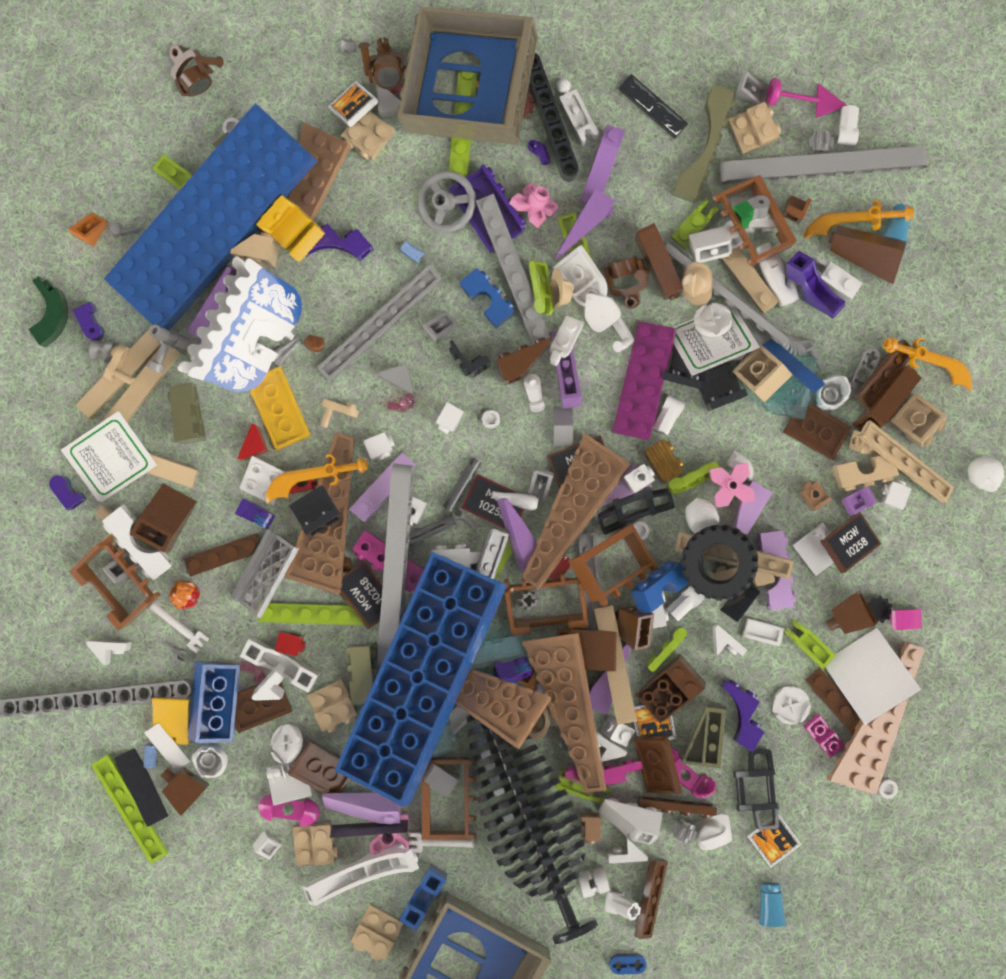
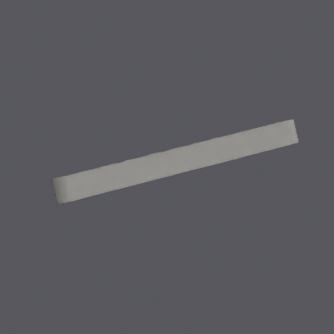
M915 146L726 161L720 163L721 184L725 185L726 182H730V184L743 183L758 175H761L763 181L765 179L776 181L783 180V178H787V180L802 179L801 177L803 176L814 178L820 177V175L825 177L839 176L842 173L843 175L858 174V172H862V174L877 173L880 170L881 172L896 171L895 169H900V171L914 170V168L924 169L928 167L926 147Z
M394 463L391 469L377 669H380L403 618L415 472L412 465Z
M179 679L0 698V718L152 702V698L181 699L192 694L193 681L190 679ZM181 684L187 685V693L181 691ZM162 686L168 688V695L162 693ZM143 688L149 690V697L143 695ZM124 690L129 691V693H130V698H129V699H126V698L124 697V695H123ZM105 692H108L110 694V701H107L105 699ZM86 694L91 696V703L86 701ZM67 696L71 697L72 699L71 705H69L66 701ZM48 698L53 702L52 707L47 704ZM29 700L33 702V709L28 706ZM10 702L14 705V711L9 708Z

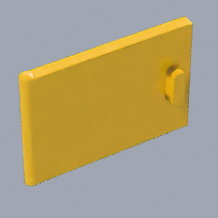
M152 698L153 726L159 723L175 744L188 745L189 699Z

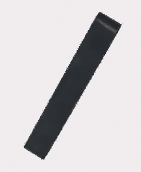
M535 53L533 62L536 66L532 67L529 88L560 176L564 181L571 182L577 176L578 164L539 55ZM541 80L543 83L536 85L533 81ZM546 97L549 101L543 103L540 101V98ZM553 115L555 119L550 121L546 116ZM558 132L561 134V137L554 138L552 134ZM565 150L568 155L561 156L558 151ZM572 168L574 173L567 174L564 169Z

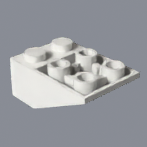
M615 798L605 799L598 808V812L632 841L651 845L659 837L662 813L657 812L655 808L646 807L644 809L638 807L635 803H620Z

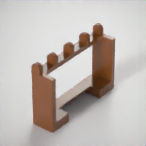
M761 175L723 191L712 198L717 204L720 202L723 204L725 210L721 212L722 217L729 215L734 227L730 231L731 233L738 231L744 242L739 245L740 250L747 248L751 259L747 262L751 267L791 248L797 241ZM748 189L752 191L754 197L763 195L769 198L768 214L778 230L775 235L780 245L759 255L728 201L729 198Z
M633 524L620 529L609 536L608 539L569 561L591 602L599 600L602 606L608 604V600L605 597L611 593L614 598L620 596L618 588L625 584L627 589L633 588L634 585L631 579L637 575L640 580H645L647 578L645 570L648 568L651 572L658 570L656 563ZM624 538L641 568L602 592L586 561Z
M110 535L103 542L96 544L69 572L81 586L92 583L112 607L113 611L106 617L119 631L131 624L161 594L159 592L153 594L147 586L150 581L147 578L142 580L134 571L137 565L135 563L131 566L122 556L125 551L123 549L118 551L113 546L111 541L114 538ZM104 548L146 597V600L130 615L88 566Z
M560 573L561 579L545 581L541 588L578 584L582 613L516 621L511 592L536 588L527 583L523 578L522 584L510 585L509 579H505L504 583L507 585L505 598L511 636L531 634V627L568 623L569 629L588 627L585 591L578 577L565 579L564 573Z
M431 757L423 777L432 763L464 764L465 830L431 831L430 785L422 780V839L477 838V833H469V821H476V815H469V801H476V796H469V782L476 781V776H468V764H471V759L469 757Z

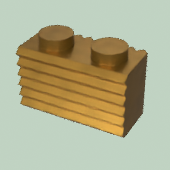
M665 439L643 451L662 484L684 472L682 469L684 467L683 462L679 457L676 458L672 452L674 451L673 445L669 440L666 442Z

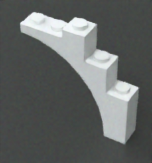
M395 844L376 855L368 854L350 865L342 864L303 885L302 888L309 904L316 906L331 897L368 881L395 873L413 872L419 869L417 864L418 858L414 851L407 849L403 844Z

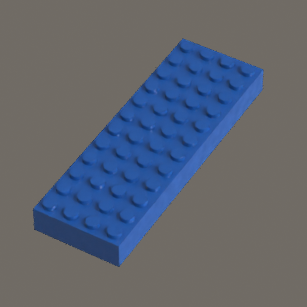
M255 103L104 279L152 325L156 324L170 330L232 260L234 256L230 253L231 249L252 236L259 229L256 224L261 216L271 208L274 201L281 195L287 197L318 160Z
M434 552L431 553L334 771L400 806L411 804L507 587L506 584Z

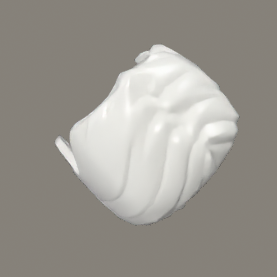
M830 375L822 380L825 385L816 392V405L824 411L841 407L851 394V386L846 376Z
M977 457L968 466L969 481L979 489L995 492L1004 478L1003 466L992 457Z
M696 498L686 507V521L694 534L706 527L719 523L717 510L709 500Z
M206 744L192 755L193 765L201 777L216 778L225 771L228 763L224 749L214 744Z

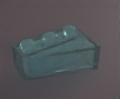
M526 634L483 640L472 664V669H484L501 661L506 663L520 657H529L525 647L522 645V641L527 640Z

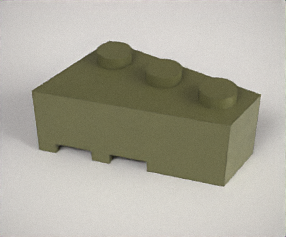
M191 382L169 387L168 399L171 404L174 442L185 445L206 441L196 384Z
M373 643L351 644L345 648L346 654L349 656L347 668L350 672L351 705L365 703L378 674L377 667H374V659H377V648H373Z
M706 704L683 755L681 764L721 768L726 707Z

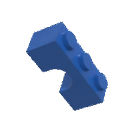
M476 268L459 282L460 287L471 300L478 295H487L491 299V305L484 311V315L497 329L514 315V307L508 299L504 301L500 296L502 292L496 285L492 286L489 283V276L483 270L480 272Z
M666 561L658 570L651 572L649 577L637 583V586L631 590L638 611L653 612L665 603L662 597V589L668 592H678L688 584L686 576H683L681 562Z
M430 864L402 911L399 921L416 931L424 919L435 896L437 897L446 882L448 873Z

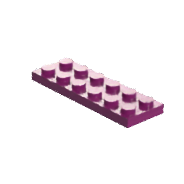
M638 322L612 433L648 441L651 440L665 381L663 380V375L668 369L677 331L676 328Z

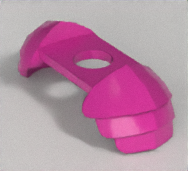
M674 748L671 749L680 784L698 798H706L712 795L716 789V782L711 777H708L707 774L703 773L699 776L686 764H681V753ZM682 770L689 773L688 781L681 778L680 773Z
M269 794L261 799L258 804L261 816L268 821H272L273 817L300 821V826L304 827L315 824L320 817L318 805L308 798H305L304 802L294 800L273 806L272 796ZM288 803L294 806V812L291 815L283 813V807Z

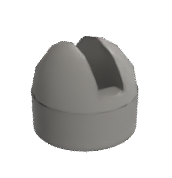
M341 39L340 49L343 53L345 49L348 50V54L354 51L355 41Z

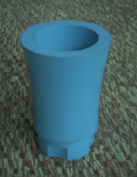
M896 204L893 207V210L906 209L904 204ZM905 217L889 218L882 236L906 241L907 243L910 221H905Z
M763 882L761 884L762 891H760L759 925L767 927L785 926L781 885L775 882Z

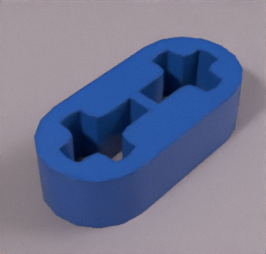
M616 954L609 960L611 971L618 975L641 974L646 969V961L641 954ZM638 959L642 964L639 965V968H635V965L631 963H635ZM616 960H620L621 964L626 965H620V968L616 969V966L613 964H616Z

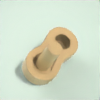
M120 344L113 348L111 352L112 359L104 371L103 377L105 379L113 381L115 378H118L129 385L133 384L135 378L119 371L128 355L129 347Z
M323 399L321 406L326 408L320 426L328 427L333 411L357 418L359 411L356 410L357 406L347 402L345 405Z

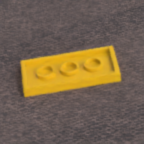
M279 366L268 371L264 380L256 388L249 391L273 446L278 451L310 437L311 433L282 367Z

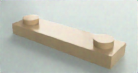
M738 247L732 249L730 256L720 258L762 314L779 303L755 269L748 264V260Z

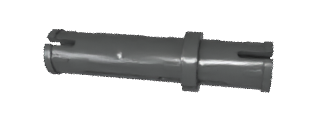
M471 457L464 471H461L458 482L444 503V508L454 512L471 481H474L475 478L473 477L482 464L480 461Z
M452 514L423 528L414 529L415 531L410 533L409 546L418 542L422 543L424 539L453 525H457ZM445 523L444 525H442V526H440V527H438V528H436V529H433V530L429 531L430 529H432V528H434V527H437V526H439V525ZM424 532H427V533H425V534H423V535H421V536H419V537H416V538H414V539H411V538H413V537H415V536H418V535H420V534H422V533H424Z

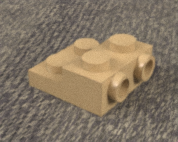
M765 102L748 108L746 112L731 117L728 120L742 155L773 143L780 137V126L778 123L774 124L772 119L773 110Z
M368 111L352 127L347 126L341 137L343 141L351 145V150L355 148L359 151L358 155L365 160L369 158L374 161L395 132V129Z
M915 393L890 420V424L903 432L907 439L919 448H922L924 445L929 446L934 440L933 434L936 431L941 432L946 427L947 415Z
M342 678L307 695L322 732L327 730L330 733L339 728L337 724L343 721L345 724L356 720L355 716L359 713L355 704L351 705V696Z
M332 821L315 823L311 826L302 827L298 825L292 827L297 866L311 864L319 866L335 863L336 858L339 857L338 846H334V839L336 838H330Z
M370 903L351 939V943H353V947L358 951L363 952V950L370 952V956L377 961L385 960L404 923L400 922L399 918Z

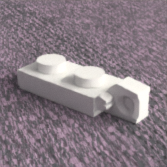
M569 316L565 317L549 350L552 353L550 364L557 366L561 357L566 358V356H569L584 326V322Z

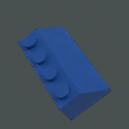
M195 661L188 730L189 740L194 743L233 742L240 665L214 661Z

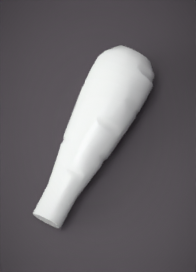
M496 491L492 493L493 499L507 498L513 506L530 511L537 509L538 498L536 496Z

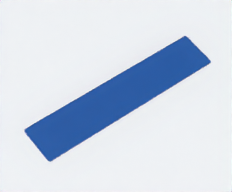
M770 339L762 345L813 393H816L825 385L821 379L774 340Z

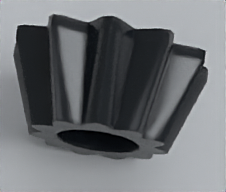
M879 596L877 599L872 597L868 605L877 622L884 623L885 619L890 620L893 604L888 603V598L883 599L882 596Z

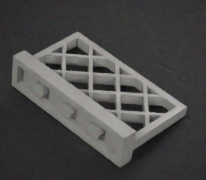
M267 529L230 597L240 602L255 616L261 618L299 549L288 542L285 537ZM280 555V560L276 562V557ZM280 567V570L276 574V568ZM270 572V578L267 579V573ZM261 589V595L258 596V590ZM261 601V604L257 610V603Z

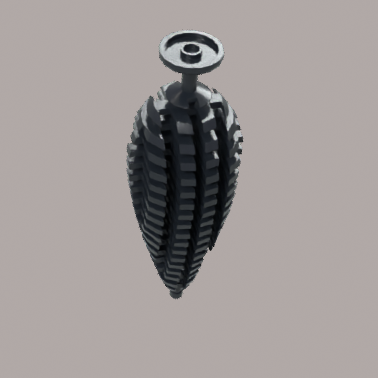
M471 715L466 717L467 723L477 720ZM484 724L468 730V737L486 729L490 735L470 743L469 749H474L491 741L494 744V748L470 757L471 764L495 753L499 756L498 760L473 770V777L500 765L504 769L503 772L476 783L475 790L498 782L506 777L509 782L502 787L495 788L478 796V803L500 796L510 790L513 792V795L507 799H502L481 809V816L489 815L498 809L502 810L515 802L518 804V807L512 811H506L484 822V829H490L502 822L506 823L514 820L521 814L523 816L519 822L511 823L487 836L488 842L492 840L493 842L498 841L507 834L510 836L514 835L525 827L528 829L521 836L516 835L507 839L504 843L491 848L493 855L505 853L513 846L516 849L508 856L498 859L496 861L499 867L502 865L506 867L512 865L517 859L522 861L504 872L510 878L518 877L523 871L526 872L527 875L513 882L519 889L525 888L530 883L535 885L543 882L546 877L548 878L542 885L536 888L534 886L525 893L533 897L538 894L539 896L547 894L551 890L553 891V894L543 900L557 901L567 925L553 934L554 944L565 943L590 932L598 926L596 918L589 917L577 921L568 899V895L576 885L565 889L563 887L568 885L570 881L580 878L584 868L580 867L577 871L572 872L570 870L562 873L564 869L573 868L585 860L586 852L576 853L574 857L568 858V855L585 846V838L572 840L568 845L564 846V842L584 831L583 826L576 827L574 825L568 827L562 833L559 831L555 832L565 827L568 823L579 819L578 813L563 815L557 821L554 819L550 820L540 827L537 825L543 819L553 818L562 811L573 807L574 804L572 800L564 801L551 809L549 807L543 809L535 815L532 812L539 806L543 805L544 807L558 798L567 795L568 792L566 789L557 790L548 796H541L528 803L527 799L533 794H539L561 783L558 777L552 778L523 791V785L553 772L554 769L552 766H548L535 773L525 775L520 779L517 773L547 760L546 757L541 755L513 767L511 761L538 750L539 748L536 744L508 755L506 749L513 746L509 742L503 743L502 738ZM553 830L555 832L550 834L545 840L543 839L549 831ZM532 839V843L528 847H521ZM554 844H559L558 846L554 847L550 852L548 851ZM535 852L538 853L532 860L528 861V858ZM564 855V858L559 859V860L555 863V865L553 864V862H555V861L558 859V857ZM541 864L543 865L536 873L532 874V871L537 870Z

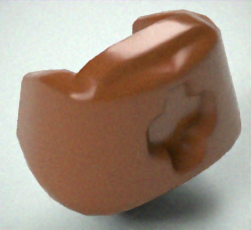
M308 335L304 340V344L312 352H321L325 341L323 337Z

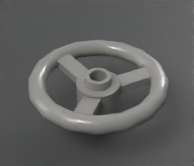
M440 171L430 176L421 186L418 196V210L423 221L432 229L440 232H454L464 227L472 218L476 207L475 192L471 183L462 174L453 171ZM448 178L456 180L465 188L467 195L454 196L452 193L444 191L437 181ZM430 187L435 192L432 197V204L438 209L435 221L429 216L426 209L425 198ZM468 203L466 213L459 221L448 225L442 224L446 211L452 210L455 204Z

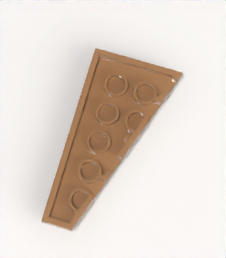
M303 122L300 144L318 162L290 192L289 200L297 204L314 221L351 145Z

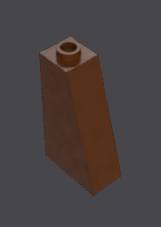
M655 223L637 231L634 241L664 300L669 298L672 301L681 296L680 292H682L683 287Z
M837 225L836 231L831 232L828 242L832 243L831 252L894 284L906 241Z
M908 365L904 367L870 408H866L853 425L859 431H862L867 421H872L879 428L885 426L922 377Z

